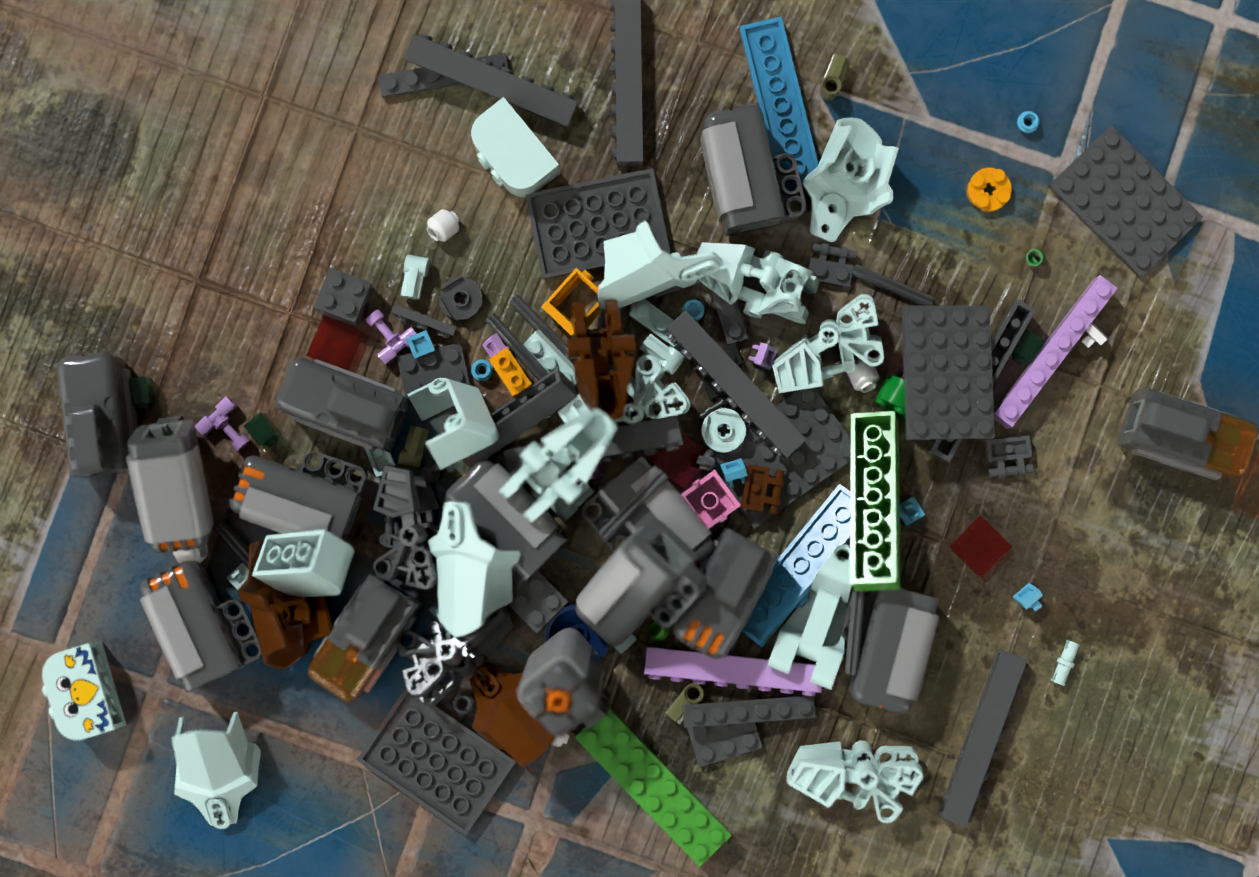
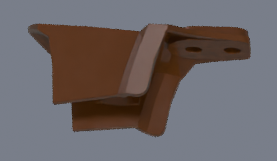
M263 539L252 542L249 545L248 577L239 588L238 593L241 600L250 605L264 663L274 669L285 670L303 657L308 651L311 642L329 635L333 629L326 600L327 596L298 597L289 595L252 576L265 540Z
M490 662L483 666H478L470 678V684L477 704V712L472 728L491 745L504 753H508L521 767H524L533 775L535 772L527 764L541 757L549 749L557 736L550 734L535 716L533 717L520 702L518 689L523 673L511 674ZM572 730L567 733L571 737L575 735Z

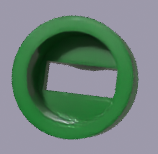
M1031 249L1026 255V261L1031 266H1040L1045 261V253L1040 249ZM1035 252L1040 257V260L1034 255Z

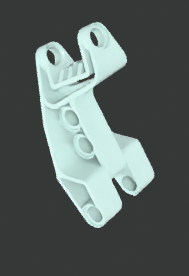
M844 544L838 545L818 570L811 585L812 588L809 591L808 597H810L808 603L802 608L798 606L781 628L767 665L789 674L795 655L815 661L817 663L810 682L830 690L845 651V640L840 634V629L852 586L851 548ZM845 550L849 554V559L837 557V552Z

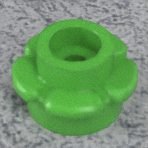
M656 621L649 627V635L654 641H662L669 634V627H662Z

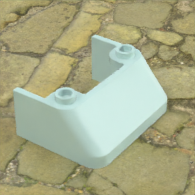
M437 378L433 382L407 394L422 421L454 405L457 409L458 414L449 417L444 425L446 432L426 442L440 469L494 444L499 438L496 425L477 387L447 378Z

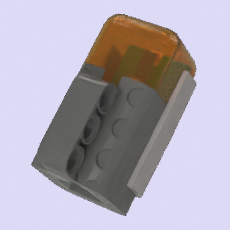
M1144 388L1135 391L1131 397L1118 444L1131 448V452L1136 455L1218 480L1220 478L1240 477L1246 473L1259 435V429L1253 422L1164 392Z
M369 573L364 583L360 584L333 624L331 633L325 637L314 654V659L308 667L309 678L345 702H353L365 692H370L398 651V637L403 631L412 629L418 619L415 615L423 603L391 581L379 578L375 573Z

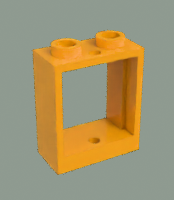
M577 268L541 306L573 337L572 321L557 307L581 280L597 295L599 285L597 286L592 282L594 277L587 270L584 269L582 272ZM598 302L586 314V329L603 311L600 310Z
M507 347L489 358V361L513 397H516L532 385Z

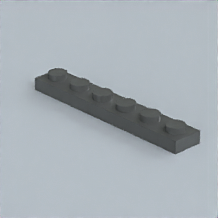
M506 53L473 58L481 61L482 58L494 63L493 67L499 70L502 67L508 68ZM425 68L378 75L382 98L461 85L459 82Z
M814 696L682 705L685 728L815 718Z

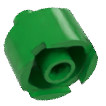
M888 375L876 397L875 403L882 406V409L885 411H895L905 420L904 380Z

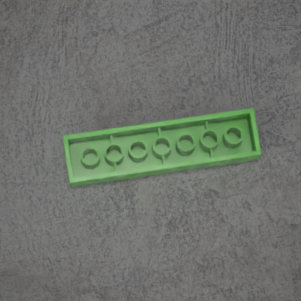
M895 411L851 414V585L855 591L901 590L899 420Z
M610 707L607 716L591 728L584 726L575 735V739L699 867L732 836L726 826Z

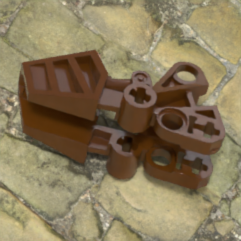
M616 300L605 301L606 328L586 330L584 302L572 303L574 338L566 339L567 359L574 358V375L580 398L589 411L598 408L609 416L611 420L623 418L634 356L626 357L625 355L635 354L634 334L621 335V321ZM608 365H614V370L609 371L608 375Z

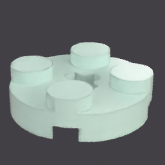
M720 408L711 412L702 424L704 442L716 452L726 453L735 450L743 442L746 435L744 421L736 411L728 408ZM723 424L727 425L726 428L730 430V433L725 434V437H722L721 433L717 432V429L721 428Z

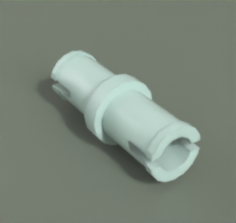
M1066 640L1062 655L1057 659L1058 665L1051 681L1065 686L1070 669L1074 668L1075 664L1073 662L1080 644Z

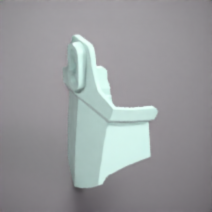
M843 118L837 120L818 167L811 171L801 183L811 198L810 233L828 242L836 241L841 231L853 217L873 214L881 207L890 204L893 200V190L888 182L899 148L883 146L880 136L861 119ZM829 206L832 207V212H831V213L829 212V209H828ZM824 224H825V226H824V227H825V233H823L822 230H821V227H822V225H824Z
M644 221L637 226L636 232L604 241L605 279L598 289L600 310H605L606 300H616L618 308H622L674 286L685 288L694 285L698 278L718 271L720 266L723 265L722 259L713 251L682 257L677 252L668 254L660 249L649 224Z
M446 502L439 532L428 540L430 553L437 558L439 619L450 634L458 637L478 629L483 625L488 615L513 602L512 566L518 563L520 552L497 550L481 540L474 524L470 505L463 502Z
M238 712L233 713L226 732L192 731L185 733L183 717L179 718L176 735L172 738L177 762L174 795L192 802L211 826L225 829L230 824L237 822L242 797L258 785L260 748L256 744L247 741Z

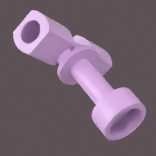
M377 309L365 321L370 327L376 326L387 339L385 342L387 347L377 354L387 366L397 358V353L405 346L409 348L406 338L417 333L410 327L401 335L399 333L393 334L382 320L384 315Z
M226 396L215 406L217 410L210 416H204L195 425V428L203 436L208 435L214 428L216 430L221 428L233 441L231 446L236 452H240L250 443V439L245 434L240 436L228 423L230 420L228 415L237 405L230 397Z

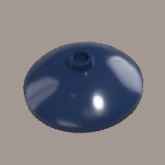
M577 604L564 606L547 623L545 642L559 631L572 627L583 630L582 636L595 649L601 659L609 650L610 645L604 642L579 618L576 613Z

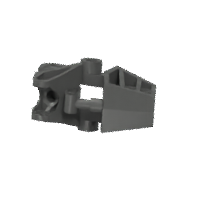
M386 465L373 510L385 514V534L380 536V543L383 546L393 548L375 560L373 564L375 575L389 581L395 580L396 576L407 578L406 585L420 589H430L437 586V568L435 566L437 561L432 558L428 540L438 534L441 523H434L433 511L440 508L425 470L398 465ZM397 517H402L403 528L400 534L394 533V524ZM382 561L388 566L385 574H382L378 567Z
M505 605L488 615L483 625L478 629L463 636L454 637L450 641L446 640L444 630L447 629L442 623L434 621L430 622L427 626L430 642L411 630L403 631L397 639L399 655L410 658L411 664L414 665L412 668L403 670L408 692L418 697L426 705H435L456 685V672L463 677L473 675L477 668L474 659L482 653L489 657L513 628L514 624L508 606ZM407 635H412L413 641L409 646H403V638ZM446 673H449L451 680L448 684L443 685L441 679ZM430 691L433 695L431 699L427 695Z

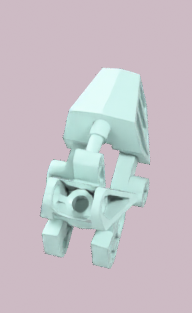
M701 243L697 254L713 251L723 262L718 271L698 278L701 283L730 305L737 299L746 301L743 312L754 318H762L763 314L773 313L796 323H806L809 312L805 306H801L800 295L802 291L816 294L820 282L816 276H812L813 271L783 259L782 255L773 251L765 250L763 257L759 258L753 256L755 248L748 245ZM744 276L760 278V284L767 293L763 294L742 286Z
M860 294L838 311L836 321L833 319L824 320L820 325L818 334L811 338L805 335L774 360L772 367L779 393L821 387L824 385V379L834 377L835 374L842 372H853L855 370L854 355L869 366H878L883 362L884 351L881 336L870 335L869 327L878 325L875 303L871 295ZM861 302H863L864 304H867V303H868V305H869L868 309H866L865 307H862V308L860 309V303H861ZM849 315L853 320L850 323H844L841 321V317ZM838 342L842 363L835 366L822 367L820 352L834 346ZM871 350H877L880 354L878 357L872 358L868 353Z
M643 355L637 360L636 377L634 379L632 375L630 376L627 391L633 398L634 404L625 405L623 418L612 420L616 427H620V422L623 421L627 423L645 422L649 417L660 419L687 413L691 407L690 399L676 382H672L669 386L665 387L660 381L666 372V368L656 357ZM650 359L653 363V367L650 371L647 372L644 368V364L647 360ZM578 394L570 403L559 409L557 413L566 423L590 411L581 400L580 394ZM678 400L683 401V405L680 408L669 407V404L678 403ZM656 403H659L662 407L659 415H656L653 411Z
M598 408L569 420L542 439L546 444L543 448L533 441L520 454L524 459L522 467L498 492L505 499H508L526 480L541 495L523 514L530 523L552 505L558 497H562L568 504L571 503L583 490L576 481L580 478L586 484L617 427L609 416ZM575 458L577 464L567 473L563 471Z
M839 741L800 746L787 771L788 785L828 808L836 799L842 798L853 802L856 809H862L870 797L873 796L878 819L883 823H891L903 810L897 798L899 791L901 790L912 795L921 782L923 775L918 764L917 752L910 746H881L873 755L871 745L867 741H857L853 745L852 750L842 749L841 742ZM883 753H889L892 756L887 762L879 759ZM907 754L911 755L909 761H905ZM844 782L858 783L853 793L844 790ZM885 808L893 810L892 816L887 818L881 816L880 813Z

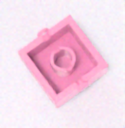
M715 470L703 479H697L692 483V487L681 494L709 529L716 523L726 520L728 518L727 515L741 506Z

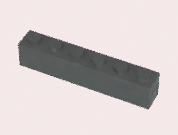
M556 368L491 413L499 432L498 440L494 444L462 459V461L468 467H471L479 459H487L513 440L519 438L520 435L530 428L535 427L543 419L551 416L556 410L570 403L577 397L573 383Z

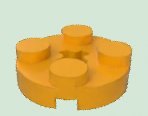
M983 168L977 171L967 185V197L970 203L984 212H994L1002 208L1009 201L1012 191L1010 180L1005 175V172L995 168ZM987 184H989L991 187H994L995 189L992 192V195H989L988 192H984V189L987 187Z

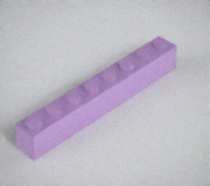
M1101 275L1091 281L994 409L995 421L1006 429L1014 426L1118 289Z
M647 646L644 674H649V679L661 680L662 676H668L670 681L683 682L684 678L692 679V683L705 684L706 681H714L715 686L727 687L728 683H734L736 688L749 689L750 685L758 686V690L771 691L772 688H780L781 693L793 694L794 690H800L802 695L815 696L816 692L821 693L822 686L810 682L816 664L792 662L789 674L768 667L769 659L726 655L722 659H713L698 651Z

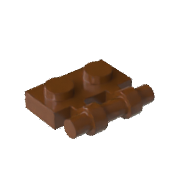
M748 464V476L745 478L741 508L763 512L764 503L770 504L769 513L778 514L779 506L782 504V499H780L782 486H785V471L776 469L775 478L769 477L770 468ZM767 484L773 485L772 497H766Z

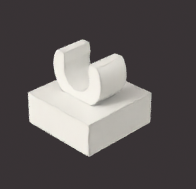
M1092 322L1086 329L1088 335L1082 339V343L1087 348L1095 341L1102 345L1107 340V336Z

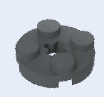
M454 277L443 285L439 304L448 317L456 321H465L479 313L483 306V294L475 281L463 277ZM457 294L467 295L464 304L455 302L458 299Z

